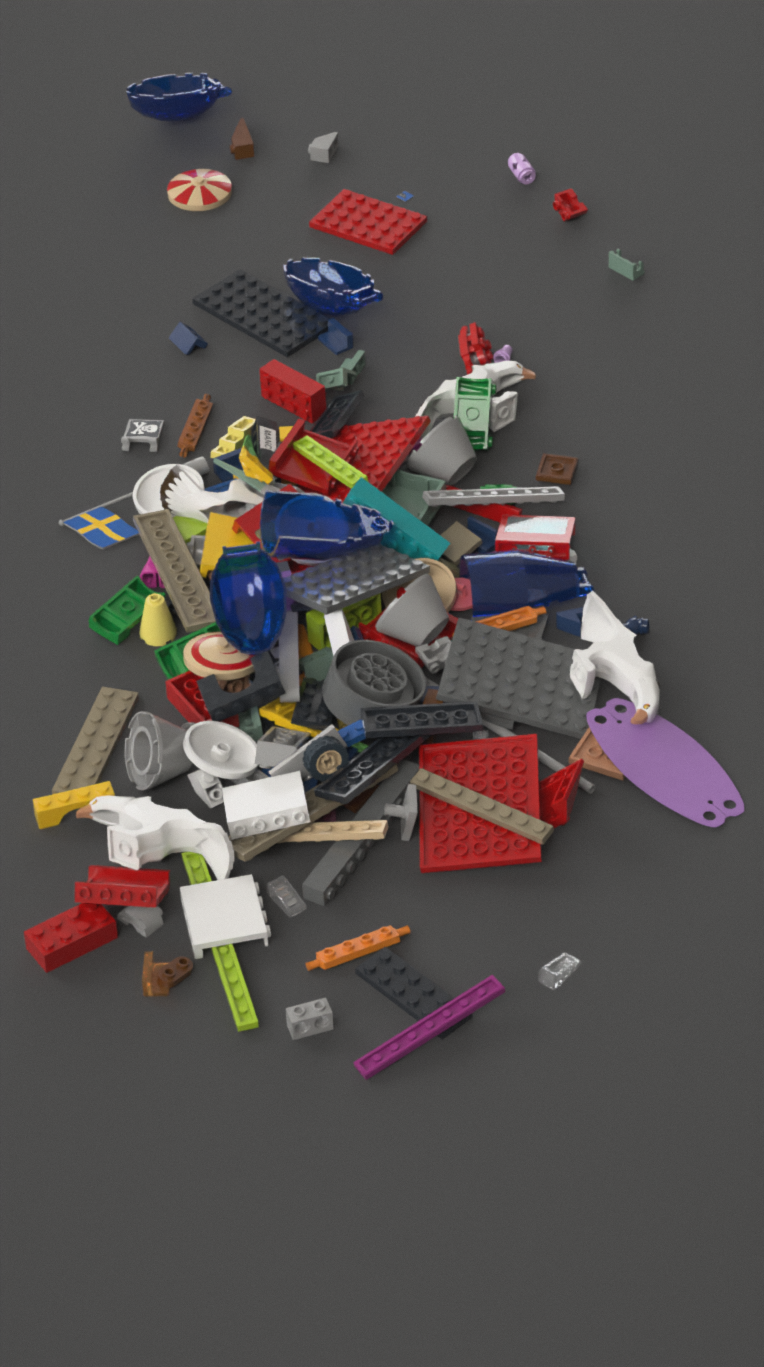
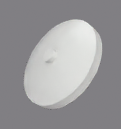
M177 464L156 467L145 473L137 481L133 490V500L140 514L164 510L162 501H160L161 484L170 469ZM179 464L205 491L200 474L191 467Z
M203 721L192 725L185 734L183 740L185 754L193 764L211 775L225 779H241L252 775L259 765L255 764L257 749L255 741L248 734L232 725L217 721Z

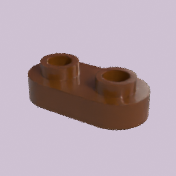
M187 957L175 958L159 970L158 983L166 988L176 986L191 975L193 969L192 961Z

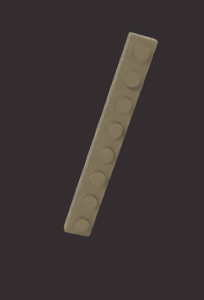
M420 768L410 780V784L416 785V789L542 845L554 832L553 826L425 769Z

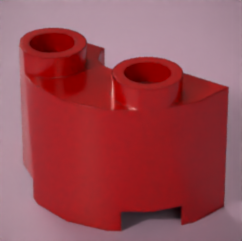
M572 188L555 194L553 208L559 212L563 221L587 213V207L583 202L579 203L577 195Z

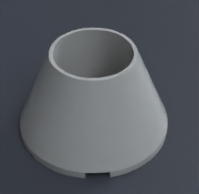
M457 415L454 416V419L450 416L440 422L420 441L422 446L417 452L413 450L407 462V467L411 471L424 476L445 480L446 484L451 486L460 481L471 470L477 460V456L463 423Z
M424 574L404 589L406 592L399 599L396 597L386 608L376 624L378 632L418 647L426 643L428 645L445 628L450 618L432 577L429 574Z
M146 711L138 712L133 716L128 728H131L130 736L125 738V764L130 781L136 783L138 790H149L190 769L192 762L185 754L183 748L186 729Z

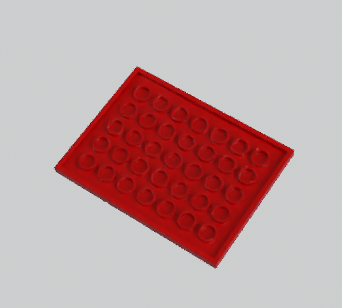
M416 416L414 418H400L398 420L389 419L383 422L373 421L367 424L344 425L339 430V434L332 439L351 445L355 439H358L357 447H359V452L356 458H352L351 465L365 474L368 482L382 492L431 420L429 416ZM339 480L335 489H332L328 495L301 485L297 486L305 493H318L327 496L339 506H341L351 488Z
M537 734L419 745V769H425L540 820ZM420 791L421 873L542 862L540 843Z

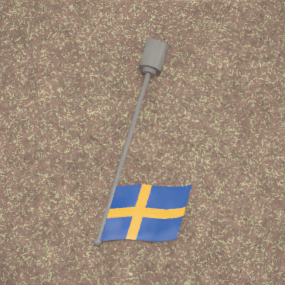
M203 456L182 464L193 468L200 476L209 473L208 464ZM133 492L65 520H59L60 526L65 525L71 528L92 545L103 550L140 535L138 530L129 526L119 516L104 508L133 496Z

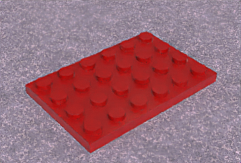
M343 189L309 221V227L393 255L427 222V216Z

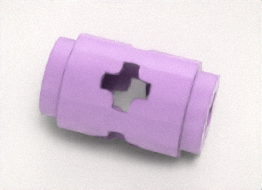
M512 154L508 159L510 170L520 183H532L536 177L535 169L523 154Z

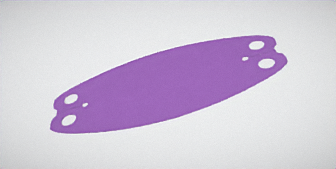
M619 698L606 702V706L601 709L595 708L587 712L586 717L590 730L608 758L632 783L661 804L697 823L710 827H718L725 822V818L737 816L744 812V803L738 790L719 763L697 741L671 722L656 715L651 723L631 724L630 720L636 713L634 703ZM624 705L627 711L618 713L615 710V706ZM602 715L606 717L607 721L604 724H599L595 722L594 718ZM726 800H732L736 803V807L728 809L723 803ZM710 811L716 815V818L714 820H706L703 814Z

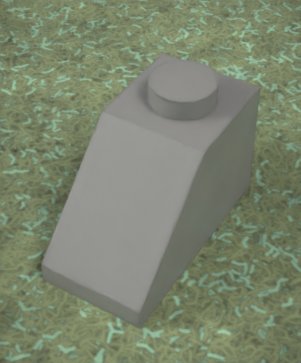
M338 132L314 139L308 148L312 161L330 162L339 146Z

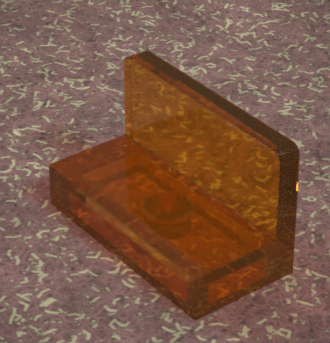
M153 951L144 953L143 995L168 996L169 988L161 986L157 981L159 970L168 963H154Z

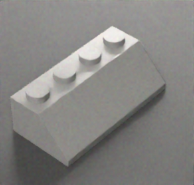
M332 724L268 772L271 777L300 771L302 781H307L313 777L303 765V753L313 740L319 737L332 736L338 739L346 749L348 746Z
M272 726L257 742L255 764H260L261 768L271 769V767L276 766L297 751L310 737L311 733Z

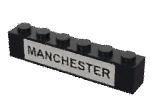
M257 416L251 427V441L260 461L259 451L261 448L275 451L279 443V430H277V422ZM276 478L275 482L279 483L280 479Z

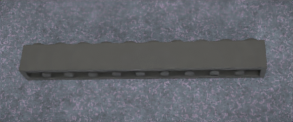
M404 759L399 761L397 764L398 771L382 781L352 821L387 820L388 823H391L394 817L384 816L385 804H403L408 784H410V780L419 771V765ZM375 840L336 841L302 884L303 898L325 906L329 900L333 899L337 889L343 886L347 876L353 873L357 863L363 860L368 849L373 847Z

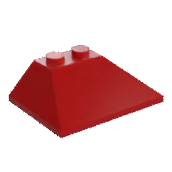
M583 759L539 781L540 820L552 825L554 829L560 825H565L570 819L569 815L573 809L584 765Z

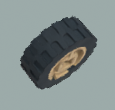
M332 736L319 737L313 740L303 753L304 767L314 779L321 782L327 780L349 762V754L346 748L338 739Z

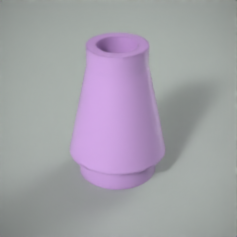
M505 345L495 352L493 356L494 362L510 361L513 351L512 347Z

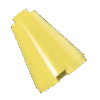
M156 593L149 595L145 600L139 631L141 640H145L147 645L163 646L169 640L172 642L177 636V628L166 601L162 595Z

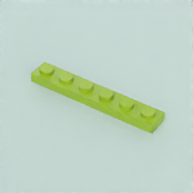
M308 435L293 443L294 450L352 489L361 477L368 482L365 474Z

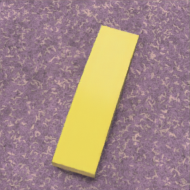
M243 416L228 427V434L220 438L219 446L211 451L210 458L242 448L245 437L247 435L251 437V427L256 419Z

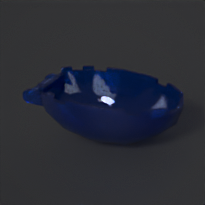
M185 73V76L176 77V74L163 75L142 80V84L139 85L133 83L126 88L131 107L143 117L158 121H185L200 116L209 110L218 98L230 96L232 93L230 87L222 85L218 79L208 78L207 73H200V76H193V73Z
M301 258V261L293 262V259H289L287 264L283 265L287 286L301 303L321 314L335 317L347 316L359 312L369 303L383 300L382 292L373 289L374 280H371V276L369 274H362V270L354 266L331 260L328 263L320 262L319 258Z
M260 541L256 542V544L226 548V546H222L223 554L218 559L215 569H213L210 581V602L217 626L226 641L238 653L251 657L269 651L274 647L282 633L287 615L286 586L281 571L268 553L261 549Z

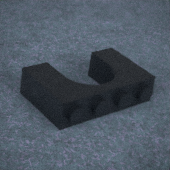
M268 651L250 658L256 676L253 683L243 691L236 693L223 691L215 674L196 681L212 721L220 722L285 694Z

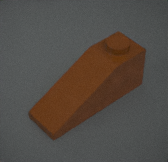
M240 118L231 138L232 144L229 145L230 153L234 154L235 160L254 157L253 141L244 118Z

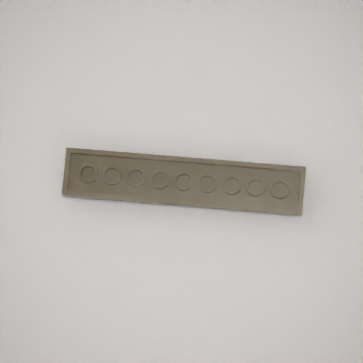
M169 509L133 516V522L186 632H195L221 620L220 612Z
M397 764L365 790L374 787L380 781L389 778L397 772ZM317 785L305 792L310 822L231 840L230 836L229 840L232 842L234 857L244 862L249 861L257 854L268 850L269 847L283 841L289 835L298 832L301 828L315 822L316 819L329 814L331 810L344 804L315 797L314 789L319 786Z

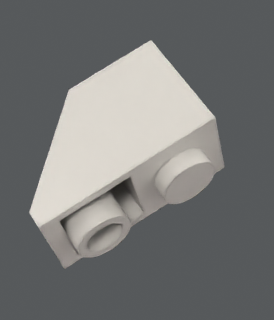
M201 769L188 774L196 794L210 808L224 802L223 787L217 776Z

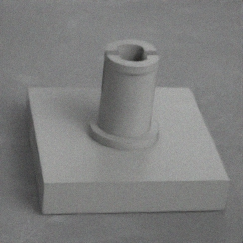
M408 784L402 805L386 803L384 807V816L400 817L401 840L404 841L410 840L417 816L416 785Z

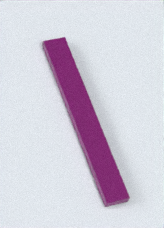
M492 974L353 1062L354 1067L366 1080L505 993V987Z

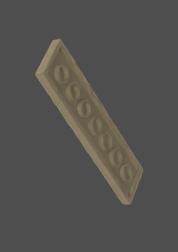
M108 687L101 688L55 782L52 794L99 784L139 699L138 692Z

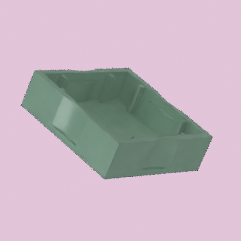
M397 469L382 493L428 526L441 505L438 507L429 506L422 498L423 491L446 490V481L424 475L410 474ZM351 519L352 525L359 526L357 522Z

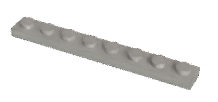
M559 487L423 491L422 498L432 507H438L439 505L455 506L456 504L467 506L473 504L489 505L490 503L504 505L513 502L517 504H523L524 502L540 503L542 501L556 503L557 501H564L565 493Z

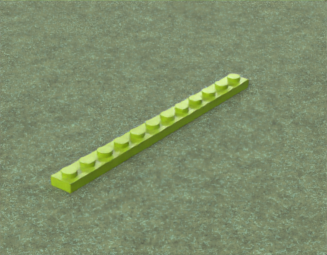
M194 852L181 853L190 885L211 882L203 855ZM233 944L211 947L238 1032L258 1028V1019Z

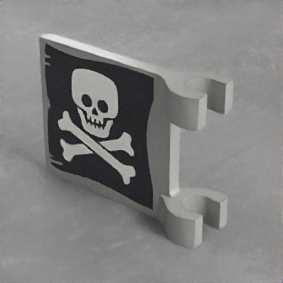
M129 419L124 437L122 436L121 443H123L122 451H129L130 442H147L150 444V452H157L164 420Z

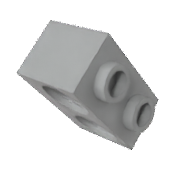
M326 998L286 1008L287 1027L293 1040L333 1030V1014Z

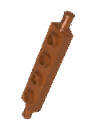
M204 394L202 400L196 399L179 438L177 447L181 449L179 455L183 456V458L187 456L188 451H195L211 413L213 403L209 402L211 399L209 394L208 396Z

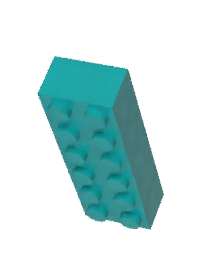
M362 477L353 486L340 506L346 516L372 533L375 538L383 541L389 548L401 554H406L410 558H429L438 561L450 545L449 541Z

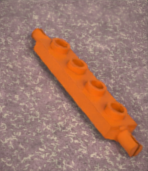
M526 606L476 622L511 631L537 623V616L546 614V609L544 606L536 609Z
M389 925L363 934L360 937L344 941L341 944L325 948L322 951L316 952V960L305 963L308 971L318 967L326 970L399 943L401 936L410 934V929L408 925L399 929Z

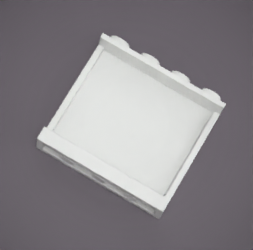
M300 771L222 788L231 840L310 822Z
M252 874L180 887L181 903L195 959L203 958L202 949L260 938H263L265 947L268 946V937H271L270 927L265 925L267 923L265 910L261 911L263 901L261 896H257V894H260L258 882H254Z

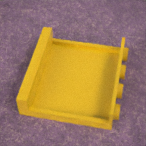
M210 512L199 571L202 577L206 578L208 570L227 572L271 564V562L243 531L236 534L232 530L234 520L237 519L236 517ZM267 524L255 532V535L274 555L275 547L272 546L276 543L274 526Z

